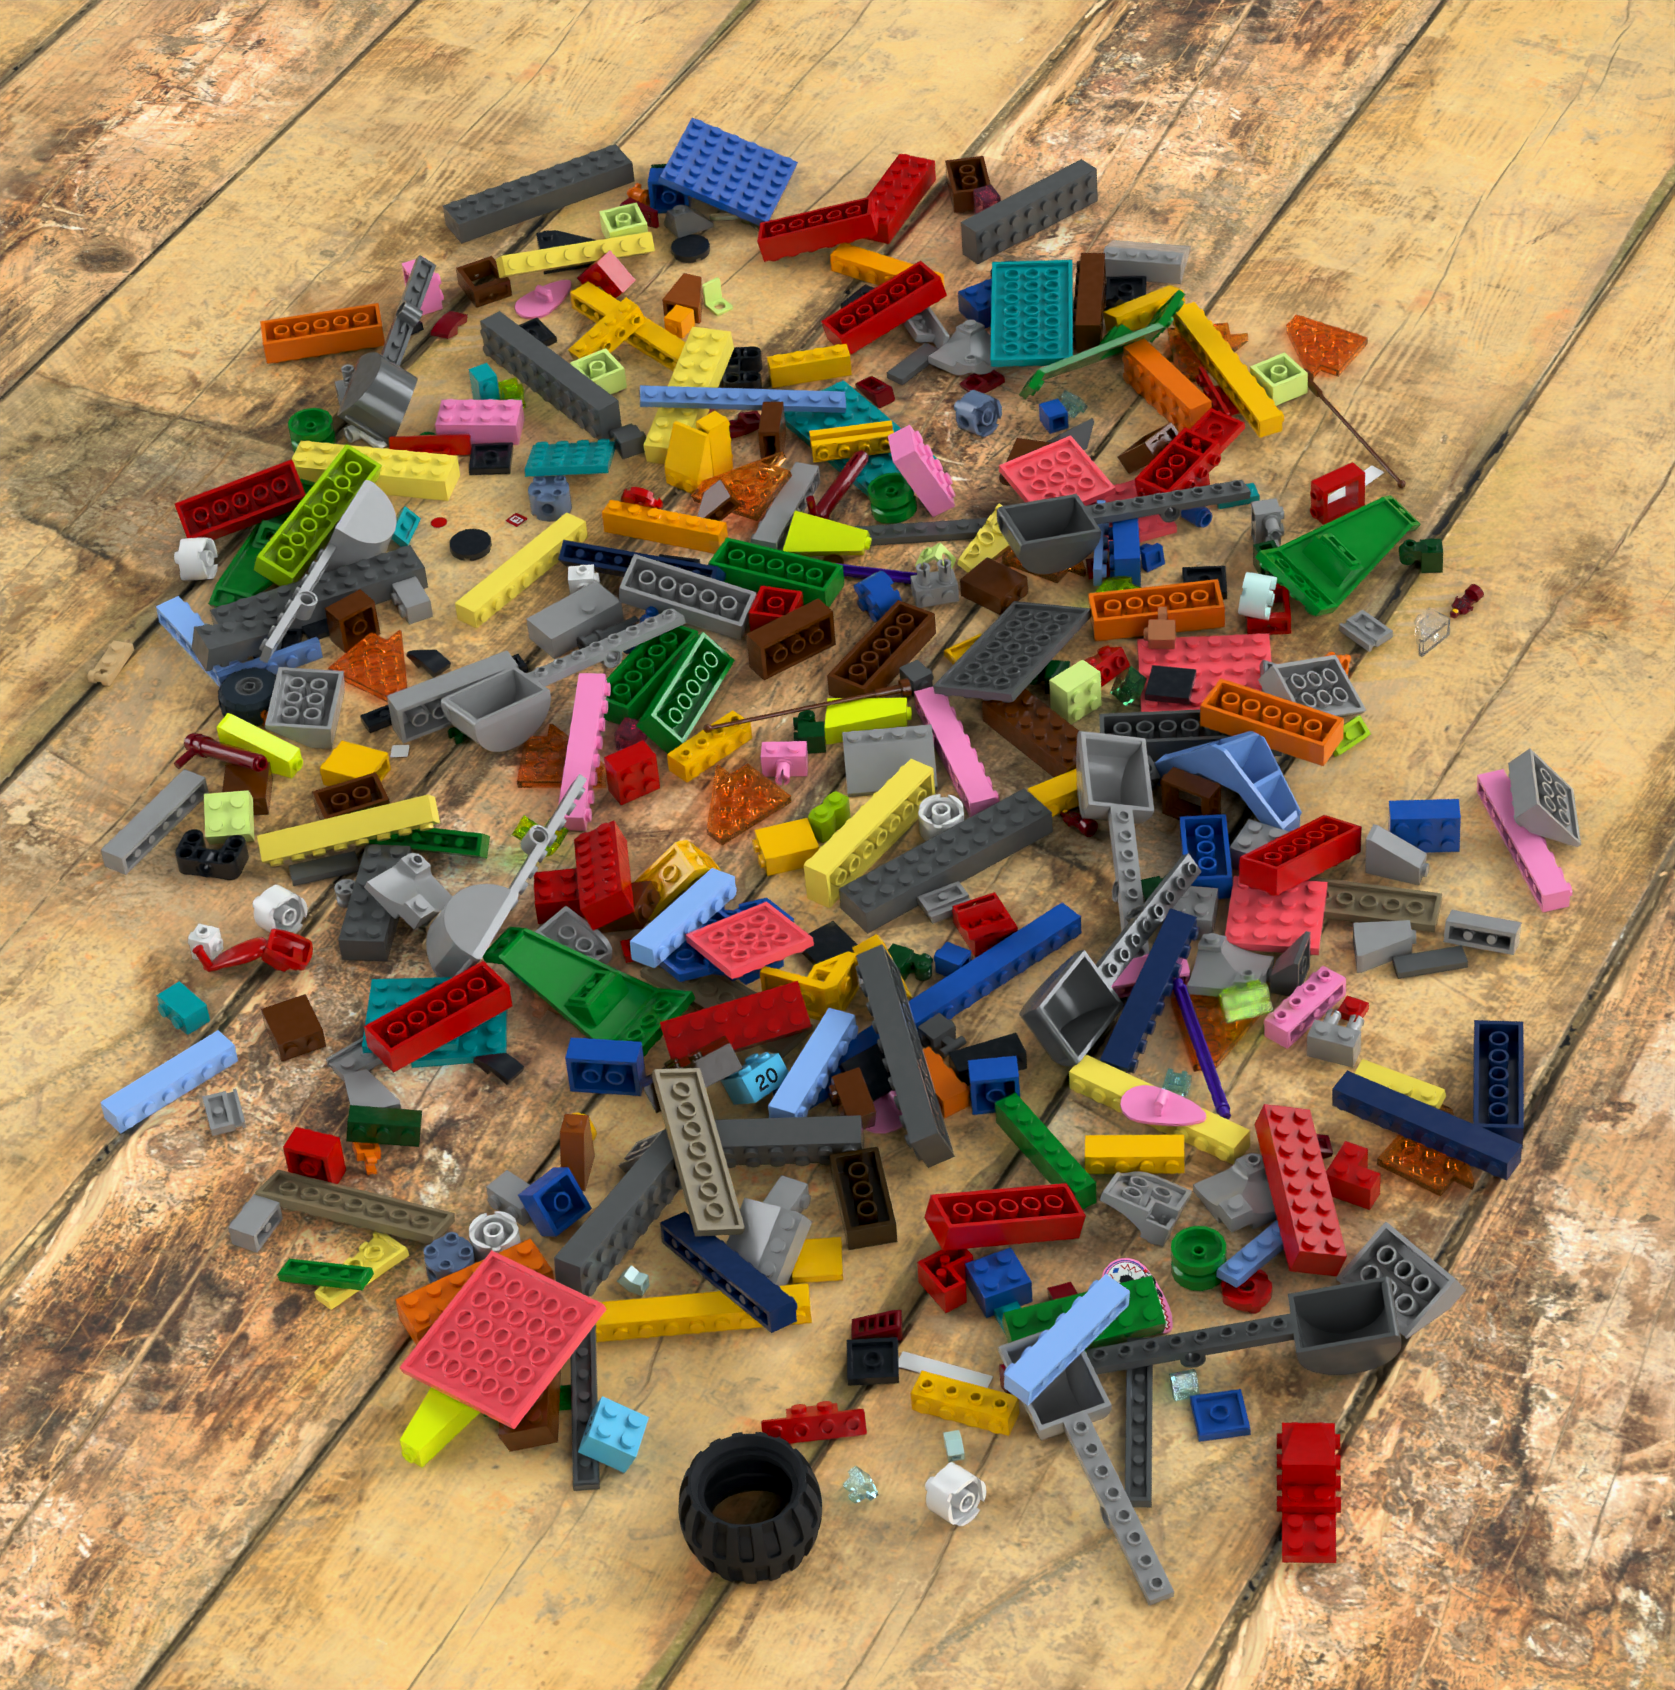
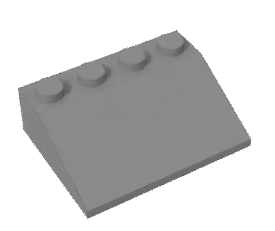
M1112 240L1103 252L1105 253L1106 278L1113 276H1146L1147 282L1181 284L1191 246Z
M1336 655L1275 664L1258 679L1265 693L1338 717L1360 714L1366 711Z
M278 667L265 729L310 748L332 749L345 693L344 671Z
M932 724L842 732L848 797L868 796L878 792L885 785L886 781L892 778L899 771L900 767L905 765L910 759L933 768L935 790L938 789Z
M1529 748L1508 763V776L1511 781L1510 791L1513 798L1512 805L1514 807L1515 815L1513 817L1515 822L1520 827H1525L1530 833L1579 847L1581 840L1573 788Z
M1387 1222L1379 1228L1336 1277V1280L1341 1284L1385 1276L1390 1277L1399 1331L1406 1339L1449 1310L1466 1291L1452 1275Z

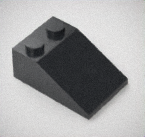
M546 230L536 233L538 250L596 241L595 239L558 230ZM592 263L543 271V273L550 274L587 268Z

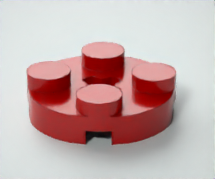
M631 487L630 490L626 488L621 496V502L661 510L663 507L662 500L658 498L657 501L653 498L654 493L644 488Z
M1261 1269L1238 1288L1222 1280L1221 1293L1223 1303L1233 1309L1256 1314L1271 1300L1272 1282H1270L1268 1275ZM1247 1286L1251 1287V1290H1250V1291H1243V1290H1242V1289H1246Z

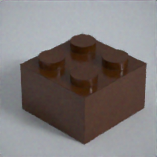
M361 589L325 608L330 639L344 653L381 634L375 601Z
M860 1067L832 1076L828 1096L832 1107L837 1106V1116L861 1115L863 1130L875 1126L876 1109Z

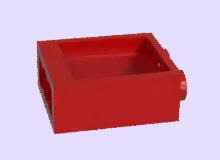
M1351 462L1312 480L1310 491V513L1312 517L1325 525L1365 506V472L1355 463ZM1345 486V496L1328 504V494Z
M1276 584L1275 590H1271L1275 594L1274 603L1283 602L1284 612H1271L1269 620L1245 616L1247 634H1291V610L1288 589L1285 586Z
M995 892L952 906L953 923L959 933L960 929L956 912L974 906L973 904L977 905L999 898ZM1002 903L1004 913L1010 916V914L1008 913V911ZM1012 919L1013 927L1007 928L1003 933L984 935V938L978 941L969 940L962 934L961 936L976 958L1017 932L1018 927Z

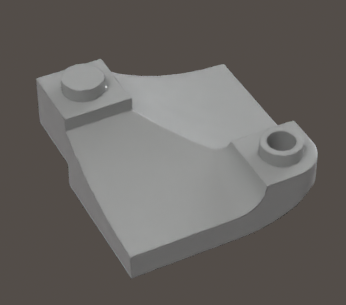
M971 319L956 326V331L948 342L928 356L929 364L955 375H965L967 373L987 374L999 368L991 367L990 363L991 335L985 330V325Z
M410 853L402 857L396 865L367 881L364 886L394 919L401 916L414 930L423 924L427 926L453 897L433 877L431 865L421 855L416 853Z
M567 906L562 908L535 931L604 964L610 962L612 958V947L608 939L598 929L593 931L586 920Z
M1216 933L1203 934L1198 944L1193 972L1187 984L1188 993L1216 997H1239L1253 990L1262 989L1267 981L1269 969H1272L1274 966V957L1256 954L1228 942L1227 936Z
M1249 1153L1239 1157L1231 1168L1193 1184V1192L1218 1223L1223 1222L1231 1233L1248 1225L1254 1230L1277 1219L1263 1159L1260 1154Z
M1117 1172L1102 1192L1100 1201L1125 1215L1140 1230L1141 1238L1146 1239L1150 1244L1163 1247L1189 1201L1192 1191L1147 1172Z

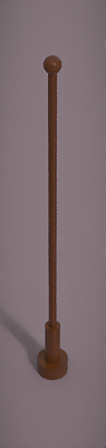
M1304 369L1308 373V388L1311 390V392L1316 397H1320L1322 401L1333 411V413L1343 422V424L1353 433V435L1364 445V447L1374 456V458L1395 479L1398 487L1404 488L1406 482L1404 480L1399 479V477L1377 455V453L1356 432V430L1346 421V419L1324 397V395L1322 394L1323 391L1313 381V374L1308 369Z
M908 678L898 680V685L875 689L871 693L712 726L706 724L703 730L706 733H710L714 729L874 696L875 698L899 693L901 697L911 696V685Z

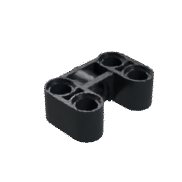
M754 346L734 347L722 377L723 388L762 389L761 374L759 373L763 368L760 348Z
M198 829L185 832L175 850L178 868L182 874L206 878L235 880L241 875L249 859L246 840L243 836H230L225 841L222 849H207L203 833Z

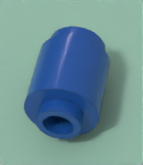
M1205 506L1181 510V517L1197 527H1207L1213 517L1210 510Z

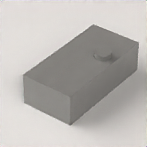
M594 581L526 620L529 639L552 658L556 659L578 646L577 637L590 635L596 629L602 631L623 622L624 618L622 603L619 602V599L597 581Z

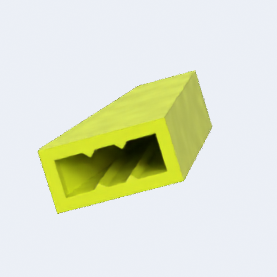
M795 511L783 551L802 556H828L831 554L864 555L865 550L870 548L872 538L869 537L870 534L867 530Z
M827 698V702L842 698ZM864 698L827 706L824 727L826 744L843 742L842 732L907 727L908 720H912V707H908L907 698Z
M227 713L217 726L220 742L264 755L267 761L270 762L273 774L293 778L303 766L300 748L232 714Z
M431 1387L400 1438L402 1456L409 1463H415L423 1468L480 1412Z

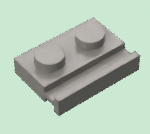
M1364 610L1348 618L1346 623L1339 624L1340 632L1369 652L1372 651V647H1378L1393 637V630Z
M959 881L917 897L918 905L926 916L931 919L932 924L952 917V906L972 900Z
M363 1037L326 1058L327 1066L331 1067L333 1072L343 1081V1074L365 1069L369 1071L383 1063L374 1053H363Z
M236 1088L230 1093L223 1091L202 1097L212 1136L236 1131L235 1128L241 1126L243 1129L246 1128Z
M664 1130L636 1142L624 1158L626 1161L620 1163L619 1167L625 1173L628 1172Z

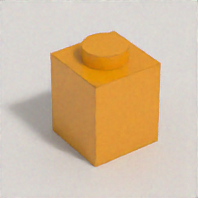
M676 304L664 317L665 330L683 339L691 331L692 326H695L694 310Z

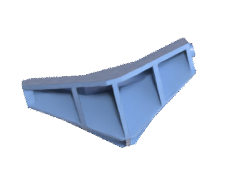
M1253 731L1165 754L1154 763L1161 778L1172 767H1176L1212 782H1217L1239 793L1260 823L1289 832L1300 827V815L1302 812L1265 737Z

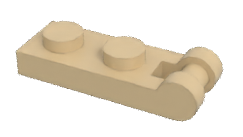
M113 640L94 670L89 671L88 682H101L102 685L110 686L133 653V644Z

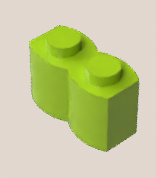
M835 791L829 794L821 805L811 810L808 819L816 840L822 843L827 842L851 818L849 797Z

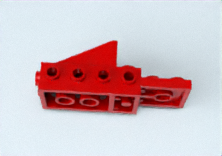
M1210 408L1190 429L1184 427L1135 478L1137 497L1210 485L1209 472L1219 465L1221 453L1245 429V422Z
M1282 1423V1433H1277V1449H1282V1454H1277V1470H1282V1475H1277V1491H1282V1496H1277V1512H1282V1563H1336V1513H1341V1497H1336V1492H1341V1476H1336V1471H1341V1455H1335V1450H1340V1434H1335V1423Z

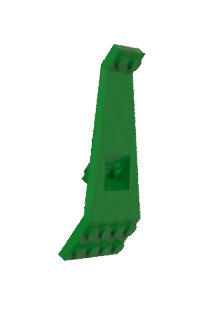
M1180 290L1176 291L1157 310L1147 327L1133 332L1123 324H1120L1118 327L1114 326L1104 336L1099 346L1038 369L1029 378L1019 395L1024 399L1029 395L1034 396L1044 384L1043 380L1123 354L1124 346L1145 338L1148 342L1152 343L1173 322V316L1184 304L1182 299L1185 293Z
M300 479L307 494L316 482ZM293 510L268 520L262 519V522L256 524L215 585L208 603L211 607L217 608L221 605L236 602L239 599L257 595L274 584L271 580L254 571L256 558L270 541V536L278 531Z
M1391 495L1384 496L1282 546L1261 550L1255 558L1264 570L1277 577L1279 585L1285 586L1290 591L1289 594L1293 599L1300 601L1310 615L1317 617L1333 613L1407 532L1417 530L1421 524Z
M509 926L483 955L485 963L504 965L588 1039L642 1042L643 1056H646L655 1043L662 1038L663 1032L660 1022L681 1016L696 999L692 991L656 988L527 928Z

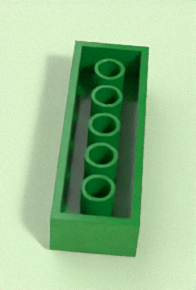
M731 538L724 540L708 563V565L719 567L726 573L725 583L754 591L756 594L761 586L802 591L804 605L819 598L827 607H830L844 587L843 565Z
M681 625L637 645L606 679L607 683L611 684L610 696L606 697L608 713L604 714L603 718L631 729L643 716L687 644L699 635L698 631Z
M700 633L687 644L636 726L667 754L687 740L735 660L706 633Z
M1152 1275L1119 1283L1130 1291L1129 1306L1085 1349V1352H1087V1349L1127 1342V1338H1143L1164 1332L1166 1320ZM1087 1292L1003 1312L1002 1324L1008 1343L1046 1329H1051L1055 1325L1058 1316L1062 1313L1066 1314L1071 1309L1073 1302L1079 1296L1083 1297Z

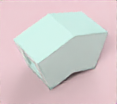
M632 1265L624 1270L617 1280L626 1290L643 1296L650 1286L649 1276L639 1272Z
M960 1431L943 1432L948 1462L964 1460L965 1453Z

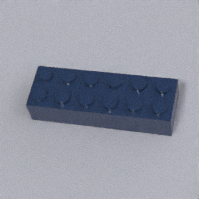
M1474 1020L1473 1124L1522 1144L1523 1149V1022Z

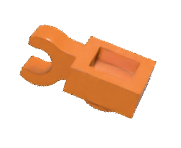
M352 1142L356 1160L365 1162L366 1174H377L375 1164H377V1159H381L379 1144Z

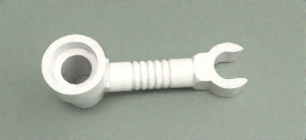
M353 425L344 428V435L350 443L363 439L373 448L384 449L383 447L387 446L384 441L375 440Z

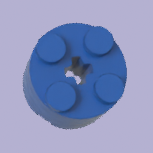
M883 571L876 572L854 585V590L859 597V600H857L859 608L863 612L867 611L875 623L898 600L902 601L898 589L894 591L891 587L893 581Z

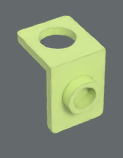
M718 277L702 285L704 306L712 313L720 316L733 309V305L722 298L721 282ZM716 305L725 306L723 309L714 308Z
M940 542L931 548H925L919 555L915 567L919 563L923 566V562L929 563L934 559L938 562L942 559V554H945L951 561L952 569L956 558Z

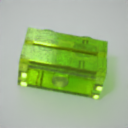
M1260 979L1246 982V987L1238 989L1237 985L1223 988L1222 993H1218L1223 1019L1227 1024L1274 1012L1268 985L1265 982L1260 983Z

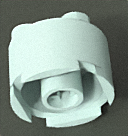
M1246 572L1238 614L1269 620L1271 608L1268 606L1273 607L1275 594L1271 590L1276 588L1277 577Z

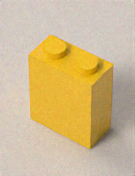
M341 740L338 746L332 750L327 760L321 764L320 774L323 785L332 786L374 772L377 773L382 782L391 770L389 755L387 752Z
M808 818L754 830L753 849L755 853H759L758 862L760 868H765L767 876L804 868L805 862L819 850Z

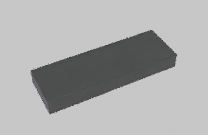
M928 343L923 344L887 372V378L900 385H904L930 365L928 363V356L939 348Z
M352 851L293 864L288 867L292 884L297 886L358 872L359 863L356 852Z
M1462 946L1392 957V963L1398 979L1468 968V960Z

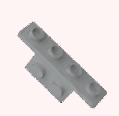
M930 307L903 323L915 342H934L937 348H941L950 339L949 334Z

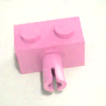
M807 741L762 742L761 766L763 777H776L775 781L779 785H782V779H784V785H787L792 776H807Z

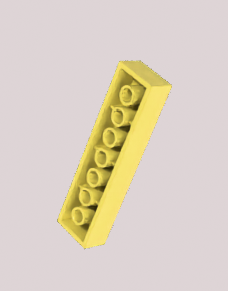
M692 326L668 386L718 388L734 350L731 331ZM659 407L643 445L647 462L665 464L673 423L678 421L696 429V421L706 416L709 409Z
M300 441L292 457L300 479L317 482L345 445ZM350 445L382 465L379 478L375 484L386 495L449 501L460 477L458 457L454 455Z
M910 759L905 765L900 767L899 771L892 778L886 781L885 785L878 792L873 794L872 798L865 805L860 807L859 811L852 818H849L805 862L804 872L807 899L830 909L840 898L839 888L861 877L919 819L920 803L925 798L935 795L934 771L932 767Z

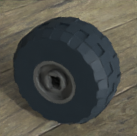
M257 667L244 668L232 673L223 681L218 690V700L222 715L225 717L229 713L256 727L261 726L264 723V719L260 714L264 710H266V713L268 712L276 675L266 669H259Z

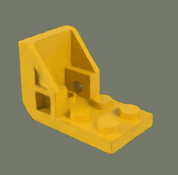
M688 840L675 842L634 881L651 880L661 896L649 921H652L683 890L687 891L711 868L721 871L712 857Z
M845 952L817 963L813 966L807 977L764 966L760 970L761 989L765 991L798 981L809 1018L821 1021L828 1008L845 1012L860 987L859 975L855 967L858 965L857 954Z

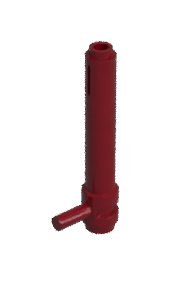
M859 450L852 455L817 505L813 496L806 498L808 514L829 520L830 514L868 463V454Z
M192 733L186 736L184 747L187 751L174 762L175 767L180 769L196 755L203 758H214L256 772L265 770L268 765L266 757L262 754L218 742L209 736L199 733Z

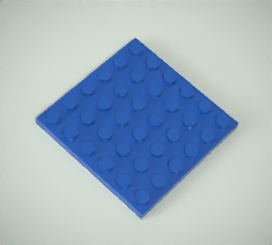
M691 118L660 175L658 183L760 226V223L770 221L798 162L777 154L773 150L758 146L754 142L739 138L735 134H730L718 127L706 124L702 120Z

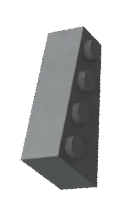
M266 618L256 621L246 620L236 623L225 622L223 624L194 626L192 650L206 672L213 670V666L216 665L226 667L229 666L231 661L238 660L241 663L247 661L250 656L258 658L262 654L259 648L265 638L269 639L267 637L273 625H278L276 624L277 620ZM282 640L275 651L281 650Z

